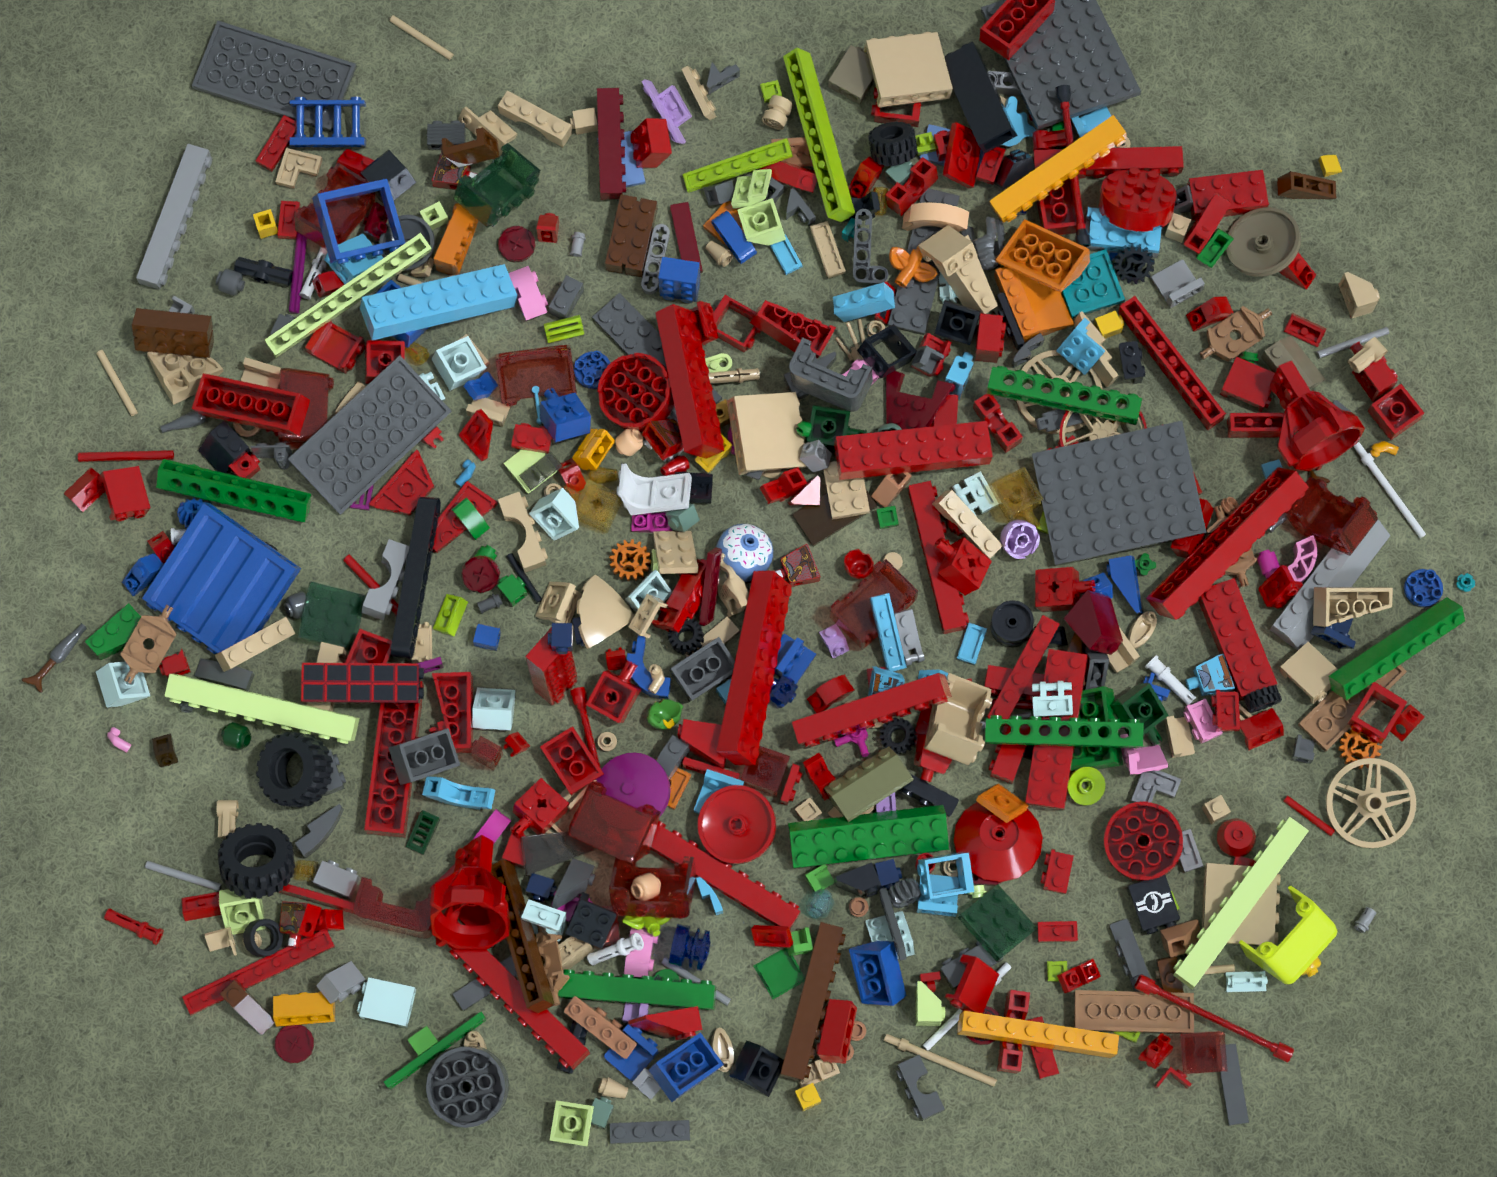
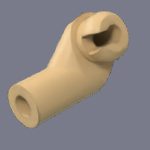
M652 664L649 667V672L653 681L648 690L656 694L663 684L665 677L662 668L657 664Z

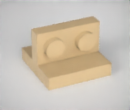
M549 582L536 617L542 620H550L554 623H570L582 593L575 590L576 586L571 583Z

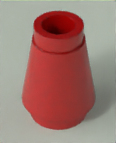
M677 455L661 467L660 472L662 476L675 475V472L687 471L690 465L684 455Z

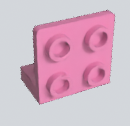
M1128 734L1120 735V738L1128 737ZM1159 745L1137 749L1121 748L1122 757L1130 774H1141L1147 771H1159L1168 768V763Z

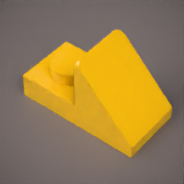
M723 435L725 451L707 459L699 456L695 459L707 473L711 472L722 458H726L729 455L733 446Z

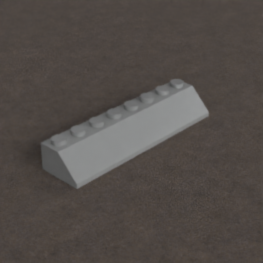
M1364 508L1360 510L1271 627V632L1297 651L1314 637L1311 634L1313 628L1314 587H1352L1390 537V534L1375 516Z

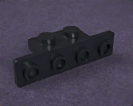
M912 774L911 776L914 780L899 789L904 796L919 800L918 802L925 807L943 805L946 815L949 817L959 802V799Z

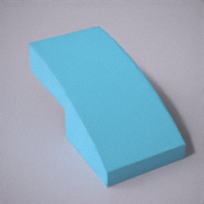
M701 877L696 878L702 899L710 897L715 915L722 914V906L712 888Z

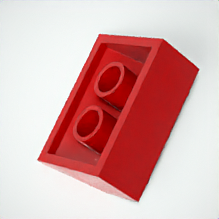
M359 629L345 663H387L391 655L392 640Z

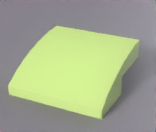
M753 170L752 176L737 177L731 202L732 207H747L766 199L772 170Z
M522 449L503 463L527 494L558 471L545 453Z

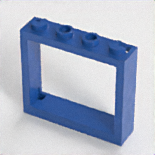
M387 179L319 193L312 198L330 263L338 262V264H345L349 262L348 259L355 258V261L365 259L366 255L370 254L376 257L382 255L383 251L388 250L392 253L406 243ZM380 191L394 241L340 253L326 203Z

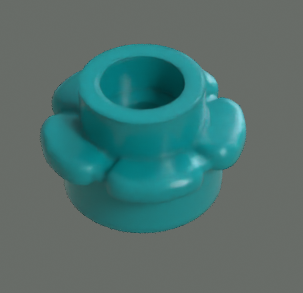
M1468 573L1465 575L1461 574L1457 577L1456 585L1460 590L1469 592L1471 588H1474L1475 580Z

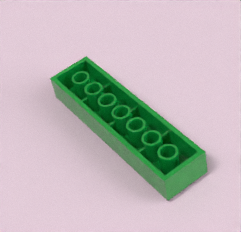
M943 805L861 814L849 822L844 817L788 823L793 868L949 850L946 812Z

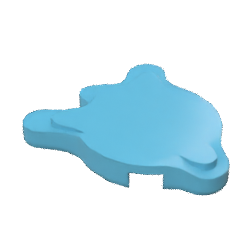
M1014 96L1008 97L1004 107L1018 136L1001 145L1010 147L1018 144L1024 137H1032V133L1036 129L1028 124L1025 112L1017 113V99Z

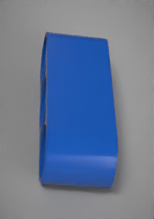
M728 211L711 220L713 227L740 264L757 254L752 243L747 241L744 232Z

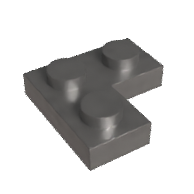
M1160 770L1143 772L1130 802H1152L1156 791L1174 798L1181 779Z

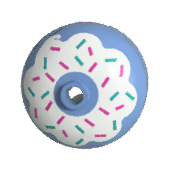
M736 524L729 527L722 533L715 546L722 549V553L725 555L724 563L730 565L744 582H752L754 571H767L773 559V545L770 538L762 529L751 524Z

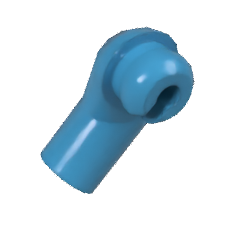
M469 459L462 464L465 470L455 481L460 487H463L466 481L472 477L476 468L475 463H472Z

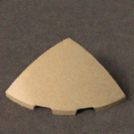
M156 352L147 353L148 359L173 405L197 393L203 373L219 376L223 372V368L211 357L204 358Z
M593 575L582 587V597L577 602V614L580 615L581 625L578 628L587 649L629 624L635 616L621 596L597 575Z

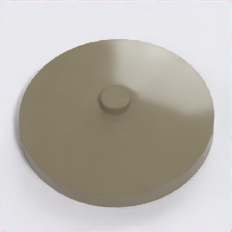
M1272 207L1255 209L1241 216L1233 224L1228 234L1234 239L1227 247L1226 252L1233 266L1246 275L1254 277L1273 275L1286 268L1294 260L1300 249L1301 233L1296 221L1287 212Z

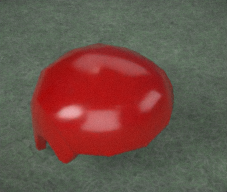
M860 549L851 550L844 557L843 562L846 573L853 578L864 579L873 571L874 562L868 553H862Z

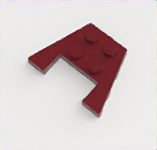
M897 371L886 376V424L894 423L900 426L902 430L929 427L935 419V414L939 408L947 401L946 398L949 393L955 389L953 383L938 380L932 399L902 393L900 389L905 374Z

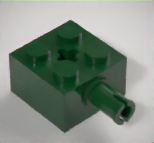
M813 405L810 419L812 428L810 435L807 437V443L819 440L830 452H835L834 442L836 436L865 434L867 430L850 428V411ZM827 427L831 428L830 432L826 431Z
M1150 683L1135 685L1110 705L1117 718L1120 719V722L1128 723V719H1138L1140 723H1144L1143 735H1147L1152 746L1158 745L1163 741L1155 726L1169 715ZM1124 728L1125 731H1126V733H1127L1128 736H1129V731H1128V729Z

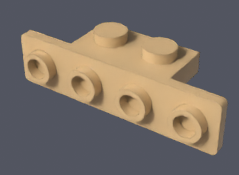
M464 107L458 120L465 123V127L475 135L478 128L483 127L498 140L499 156L510 166L514 165L519 153L508 143L516 138L517 133L491 110L478 117L469 108Z

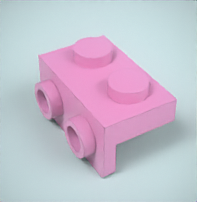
M1206 699L1192 705H1186L1185 712H1183L1184 717L1188 723H1191L1193 736L1196 740L1199 739L1201 744L1223 734L1222 731L1216 732V726L1212 725L1213 712Z

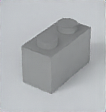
M328 860V862H321L313 883L318 887L351 900L360 877L357 875V871L348 867L344 870L339 868L338 863Z
M350 961L326 974L316 986L332 1004L337 1000L339 1002L343 1001L350 993L352 995L357 993L362 988L360 985L364 982L365 978Z

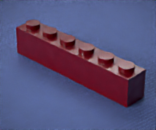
M597 88L600 200L620 199V195L626 193V181L622 182V175H626L625 164H622V158H625V146H621V140H625L624 129L620 128V123H624V112H620V105H623V94H619V88Z

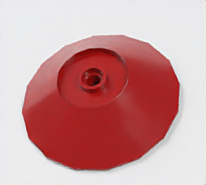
M976 802L964 810L956 823L953 842L956 853H969L973 874L983 880L1004 882L1017 879L1032 869L1041 855L1043 836L1038 820L1028 808L1025 812L1006 823ZM999 832L1002 834V837H997L995 834Z

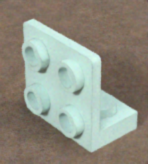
M903 911L896 912L894 914L905 945L906 957L915 955L913 940ZM885 915L865 921L871 942L893 941Z

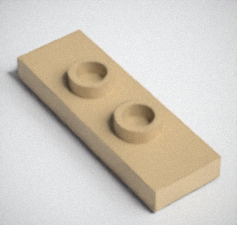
M828 221L810 226L827 278L845 274L846 271Z

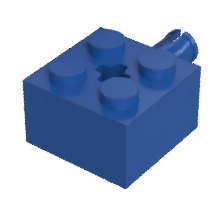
M551 388V391L547 389L544 392L547 400L540 402V420L555 442L590 433L591 415L576 393L559 397L554 388Z

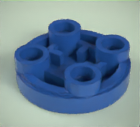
M600 351L584 353L574 364L576 380L585 388L597 389L602 373L610 364L609 359Z
M1419 569L1407 577L1404 583V593L1413 605L1422 608L1430 607L1441 598L1443 584L1434 570Z

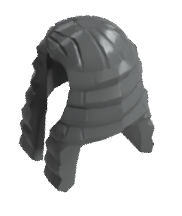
M987 217V234L977 239L973 227L967 226V229L962 231V235L964 237L969 235L982 269L993 270L1001 265L995 260L1004 247L1005 228L1000 219H996L995 223V218Z

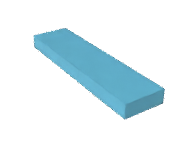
M889 593L870 597L886 670L897 671L907 668Z

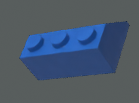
M874 941L849 949L862 1004L894 1006L907 996L893 941Z

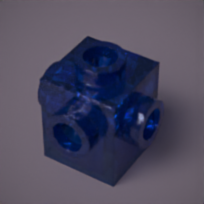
M782 675L778 679L774 678L770 691V702L781 709L788 702L791 703L797 695L795 691L798 686L794 684L790 677Z

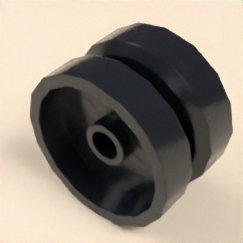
M1014 600L1003 602L997 606L993 612L990 624L991 634L996 642L1011 648L1025 643L1033 629L1034 618L1032 611L1024 603Z

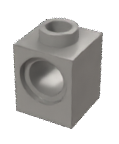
M819 440L803 445L800 460L812 472L828 468L832 453Z

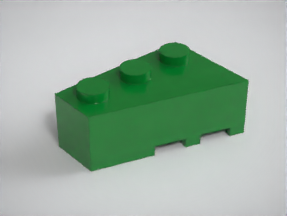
M128 603L91 635L85 643L100 660L123 651L141 616Z

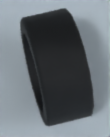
M258 919L250 922L245 928L243 942L250 954L257 957L271 956L281 948L283 933L280 932V926L271 919ZM260 926L267 927L271 933V943L267 949H260L255 942V933Z

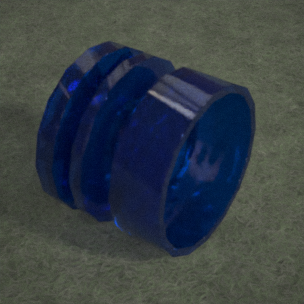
M677 924L669 964L682 967L685 959H689V969L693 968L694 961H698L697 970L702 971L708 959L711 946L710 930H705L703 938H700V928L696 930L694 936H691L690 926Z

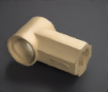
M1376 337L1370 339L1362 347L1363 349L1348 360L1354 372L1359 374L1372 362H1377L1388 352Z
M238 800L217 801V817H219L218 838L226 839L230 832L234 833L236 817H238L237 809H239Z

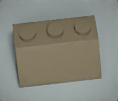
M1292 336L1277 341L1262 354L1261 358L1274 373L1279 365L1292 360L1310 391L1326 380Z

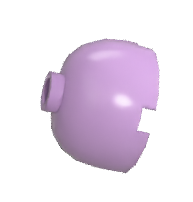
M1025 520L1009 522L1004 526L1000 536L1005 552L1016 559L1026 558L1025 556L1033 554L1040 540L1037 528Z

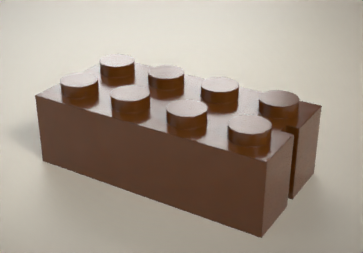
M620 195L605 261L606 271L622 274L623 265H626V275L643 277L658 210L657 201L644 198L637 201V197Z
M136 308L132 322L135 350L210 358L214 345L212 316Z

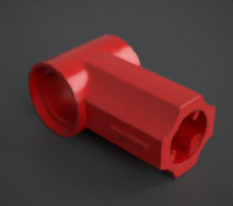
M1038 130L1033 132V151L1066 147L1065 130L1051 132Z

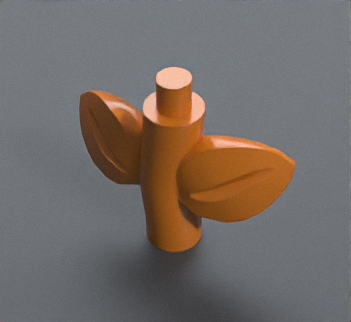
M919 246L916 249H912L910 254L900 247H892L890 249L889 260L891 265L901 270L894 281L897 285L905 288L913 277L919 282H928L934 279L938 273L929 263L921 262L923 256Z

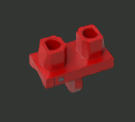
M1161 1033L1139 1055L1138 1059L1147 1062V1066L1156 1069L1172 1052L1173 1046L1169 1044L1171 1039Z

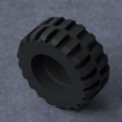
M283 732L272 737V741H268L264 745L265 750H261L259 754L261 756L260 761L257 760L258 771H256V775L260 779L258 782L259 787L264 789L262 791L263 794L269 797L270 801L281 806L304 807L318 802L322 798L321 794L327 792V785L331 784L332 781L330 776L333 773V767H331L333 761L332 757L328 756L329 750L327 746H323L324 743L320 739L310 734ZM295 753H298L303 761V774L300 781L292 787L287 779L286 768L290 758Z
M256 823V825L246 824L243 828H236L234 833L230 832L226 836V840L224 839L221 842L220 849L218 850V864L223 884L230 891H234V894L238 896L244 895L245 898L249 899L252 897L262 899V896L267 895V897L274 895V892H280L283 889V885L287 886L290 882L295 868L293 846L289 837L283 834V831L279 828L274 829L272 825L266 824L264 826L262 823ZM252 855H266L272 858L269 863L260 867H247L241 864L244 859Z

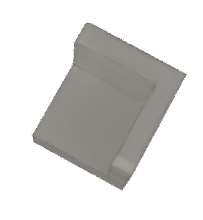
M176 296L172 297L173 305L169 312L195 313L192 305Z
M646 1068L632 1082L649 1099H652L661 1089Z

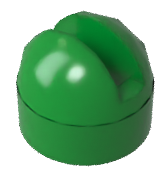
M806 421L799 422L796 432L798 435L807 438L810 435L812 424Z

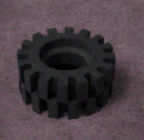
M686 618L679 633L669 630L670 633H668V639L672 648L677 653L681 652L682 655H685L686 652H688V655H691L692 650L694 652L698 651L697 647L701 649V643H704L702 628L693 619L688 621ZM691 631L693 633L692 639L687 642L679 640L682 632Z
M1272 685L1247 694L1244 700L1248 711L1253 713L1278 704L1282 701L1277 686Z
M895 717L888 724L884 723L882 725L884 728L880 730L881 743L885 748L889 746L897 755H900V753L906 754L907 750H912V745L915 746L916 743L914 741L917 740L915 734L917 733L909 721ZM897 729H902L905 732V738L900 743H895L891 739L892 733Z

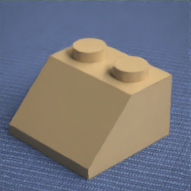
M1349 272L1344 273L1339 283V288L1351 319L1372 313L1380 299L1378 290L1374 289L1372 283Z

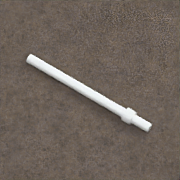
M1360 442L1355 444L1353 447L1362 458V463L1368 466L1420 539L1424 537L1426 533L1373 462L1374 458L1372 455L1365 451Z
M1007 962L997 971L999 977L995 986L1002 981L1001 978L1011 969ZM958 1009L923 1044L927 1051L959 1021L961 1009Z

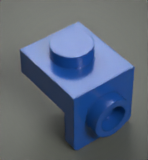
M485 372L479 379L467 381L464 387L473 400L489 397L498 387V384L489 372Z
M1151 672L1149 677H1145L1143 683H1150L1161 702L1162 700L1166 701L1170 690L1152 684L1155 673Z

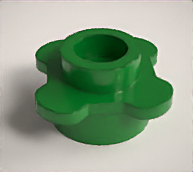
M1143 553L1140 559L1135 560L1136 568L1142 576H1146L1151 569L1156 568V563L1149 558L1147 553Z

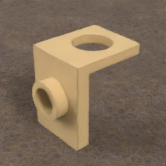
M231 927L205 933V939L210 952L231 946L233 954L237 955Z

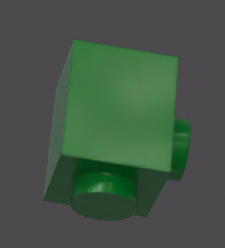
M513 574L509 577L506 575L498 582V590L512 607L527 596V591L524 588L525 584L519 576L515 578Z

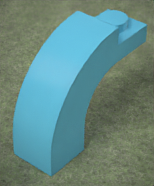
M428 776L426 777L422 795L442 803L480 810V808L492 809L495 790L465 786L442 777Z

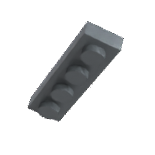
M689 1120L610 1123V1144L690 1141Z

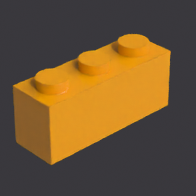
M321 991L318 993L302 992L295 995L281 994L273 996V1019L276 1027L335 1022V1002L330 1004Z

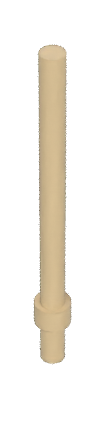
M889 1034L885 1036L884 1041L897 1046L899 1050L904 1052L907 1050L983 1083L995 1086L997 1079L915 1046L904 1038L899 1039Z

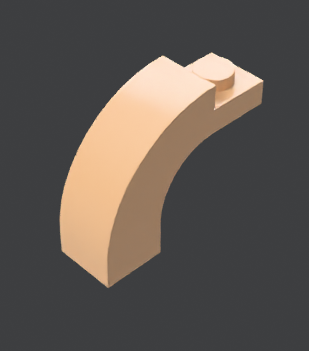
M942 203L912 204L911 209L904 213L902 229L910 231L923 226L944 228L949 225L957 232L967 229L969 212L962 208Z

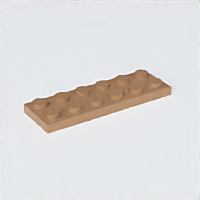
M1399 665L1375 682L1389 690L1407 671ZM1372 684L1348 700L1331 691L1298 726L1326 752L1350 729L1351 726L1348 725V722ZM1370 696L1358 718L1360 719L1378 700Z
M1074 991V1028L1110 1032L1194 1033V1012L1169 1001V999L1162 998L1160 995L1152 993L1147 995L1143 992ZM1171 993L1182 998V1000L1185 999L1189 1003L1194 1004V993Z

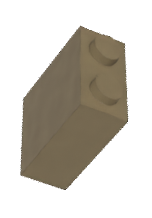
M850 45L830 77L828 87L861 104L875 81L868 54L864 53L862 48Z

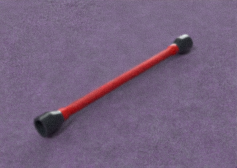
M1060 85L1055 87L1063 112L1064 130L1068 147L1073 143L1069 112L1071 90L1070 85ZM1077 175L1071 180L1078 223L1076 225L1075 242L1084 247L1091 246V240L1086 230V224H1084Z

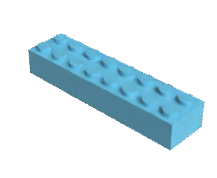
M503 264L364 296L361 299L360 311L371 339L376 340L515 307L517 293L507 268Z

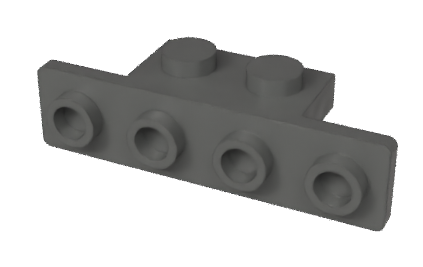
M1124 919L1110 924L1109 927L1117 945L1115 946L1116 953L1119 958H1122L1124 964L1122 965L1124 974L1129 977L1134 992H1141L1134 988L1139 975L1143 974L1149 978L1150 975L1128 919Z

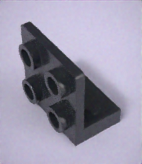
M582 892L567 926L566 934L596 947L603 948L617 913L589 902L590 895Z

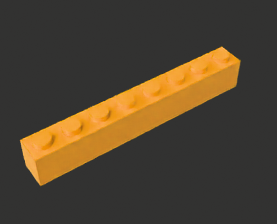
M1112 115L989 201L990 206L1002 223L1006 221L1011 222L1017 217V213L1031 208L1033 202L1044 199L1052 189L1057 190L1066 179L1076 177L1079 174V170L1093 165L1094 160L1098 157L1106 156L1115 145L1116 147L1122 145L1127 138L1126 131L1115 116Z
M963 1011L959 1014L957 1030L959 1035L1107 1058L1117 1055L1119 1035L970 1011Z

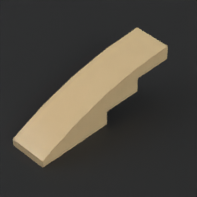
M1080 312L1073 321L1074 327L1076 328L1084 317L1090 322L1086 327L1088 330L1086 334L1105 350L1104 354L1092 367L1104 385L1109 387L1119 375L1109 364V361L1112 359L1111 355L1102 346L1105 338L1086 315Z

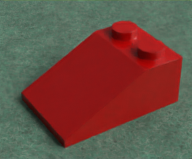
M573 726L540 746L541 752L570 795H573L604 775Z
M698 1006L645 1015L628 1021L631 1026L665 1038L675 1037V1040L696 1036L695 1032L703 1030Z

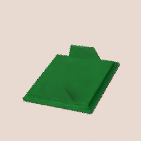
M787 947L754 965L772 999L800 985L806 979L794 957L789 956Z

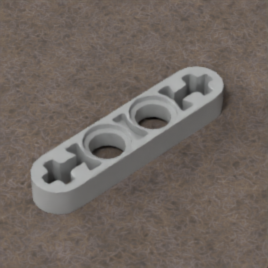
M664 224L656 225L653 229L641 282L642 290L646 294H654L658 290L661 260L666 255L670 237V230ZM663 229L665 234L662 235V242H659V234L656 232H660ZM654 247H661L663 252L660 255H655L652 250ZM651 264H657L659 269L657 272H650L648 267ZM651 276L653 277L652 284L654 287L652 286L651 289H647L645 284L649 283Z

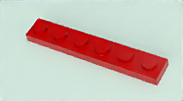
M1042 615L987 716L988 718L991 715L1002 716V719L1010 717L1059 627V623Z

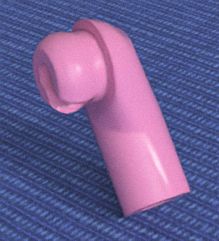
M112 727L110 732L107 733V737L115 747L127 753L131 744L119 738L120 730Z

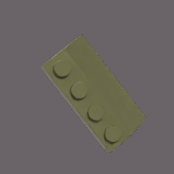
M888 746L853 770L848 771L839 779L832 781L824 789L833 806L849 822L914 779L898 755Z

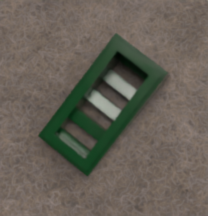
M421 810L406 847L424 855L440 822V818ZM424 818L432 821V825L424 822ZM420 826L430 829L429 832L419 829ZM416 834H422L426 836V839L424 840L416 836ZM416 840L422 843L423 846L420 847L416 844H413V841Z

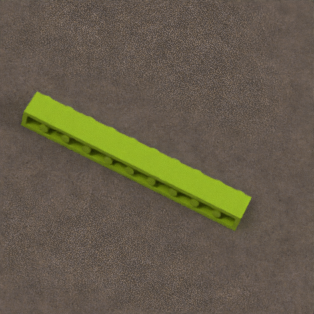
M795 48L783 56L827 217L843 222L853 216L855 210L811 54L800 48Z

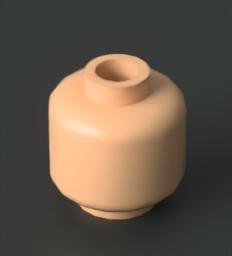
M625 429L615 439L616 450L622 455H634L643 446V436L640 431Z
M646 873L633 880L631 892L636 899L647 901L659 895L661 882L652 873Z

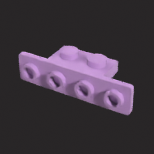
M644 79L642 81L644 85L643 90L652 99V106L660 113V119H666L670 138L680 144L686 143L678 127L690 119L692 115L676 87L671 85L659 94L653 83Z

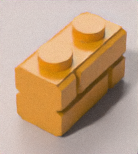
M591 429L572 459L582 470H597L615 440L605 429Z

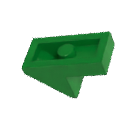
M1217 228L1200 254L1196 255V258L1212 268L1234 238Z

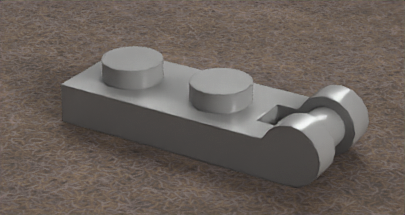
M907 609L894 613L906 666L911 665L915 661L918 663L924 661L925 658L921 649L913 610ZM914 649L915 654L910 655L908 650Z

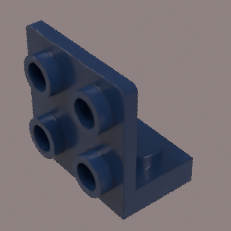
M1353 618L1331 624L1327 627L1313 626L1311 634L1339 649H1354L1356 641L1350 639V635H1348Z

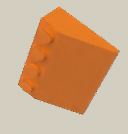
M1024 219L995 261L1054 290L1062 292L1082 274L1089 264L1090 249Z
M1005 266L995 270V281L1000 293L1003 292L1006 295L1024 343L1040 333L1042 336L1074 325L1061 292Z

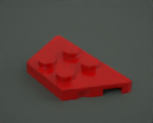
M417 449L369 503L370 507L410 516L417 508L419 497H427L435 488Z

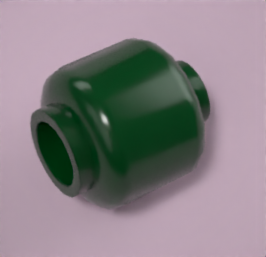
M235 722L228 724L221 732L224 745L237 750L247 747L252 737L247 726Z

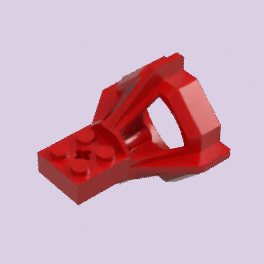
M1292 360L1278 366L1270 383L1272 392L1277 395L1282 408L1285 409L1277 449L1288 466H1293L1297 470L1310 471L1315 469L1318 471L1323 465L1334 461L1357 444L1365 428L1358 416L1352 412L1341 410L1324 397L1322 393L1310 391Z
M480 835L464 847L458 849L455 854L454 873L432 886L430 919L432 935L436 937V945L439 947L447 943L456 949H489L509 936L510 918L508 902L505 898L506 886L491 873L494 841L484 835ZM465 905L470 907L479 905L487 910L490 920L489 924L481 926H467L456 922L461 908ZM445 908H447L446 911H445V913H444V915H443V913H442L441 911L444 910Z

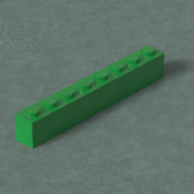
M1446 597L1329 675L1332 691L1345 700L1350 699L1465 622L1463 607Z
M563 969L564 975H569L570 978L558 993L559 998L573 999V997L577 996L581 1000L627 1004L644 1003L652 1006L676 1008L698 1006V1009L714 1011L717 987L712 985V981L704 980L697 984L692 983L693 980L681 979V982H673V978L661 977L660 981L653 980L652 976H641V979H635L634 975L630 974L614 977L613 973H602V976L594 975L595 972L583 971V974H575V970Z

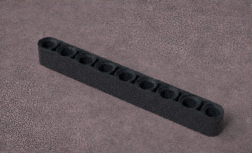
M419 497L391 644L392 657L412 659L414 656L441 508L440 498Z

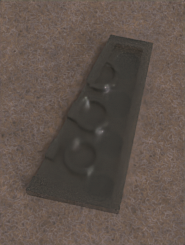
M597 829L523 836L520 838L526 876L600 848Z

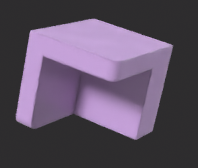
M625 1003L622 1022L628 1023L629 1020L648 1015L649 1004Z

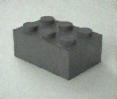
M720 637L670 668L669 671L689 702H691L732 675L735 660Z
M449 728L389 747L400 785L460 766Z

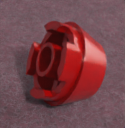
M1238 818L1229 819L1218 829V845L1223 852L1230 856H1244L1255 845V831L1245 820Z

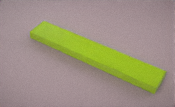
M785 138L684 173L683 178L686 190L690 193L791 158L793 154L789 140Z

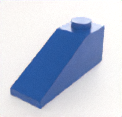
M1134 556L1109 559V564H1107L1108 575H1111L1112 580L1134 611L1142 614L1143 610Z

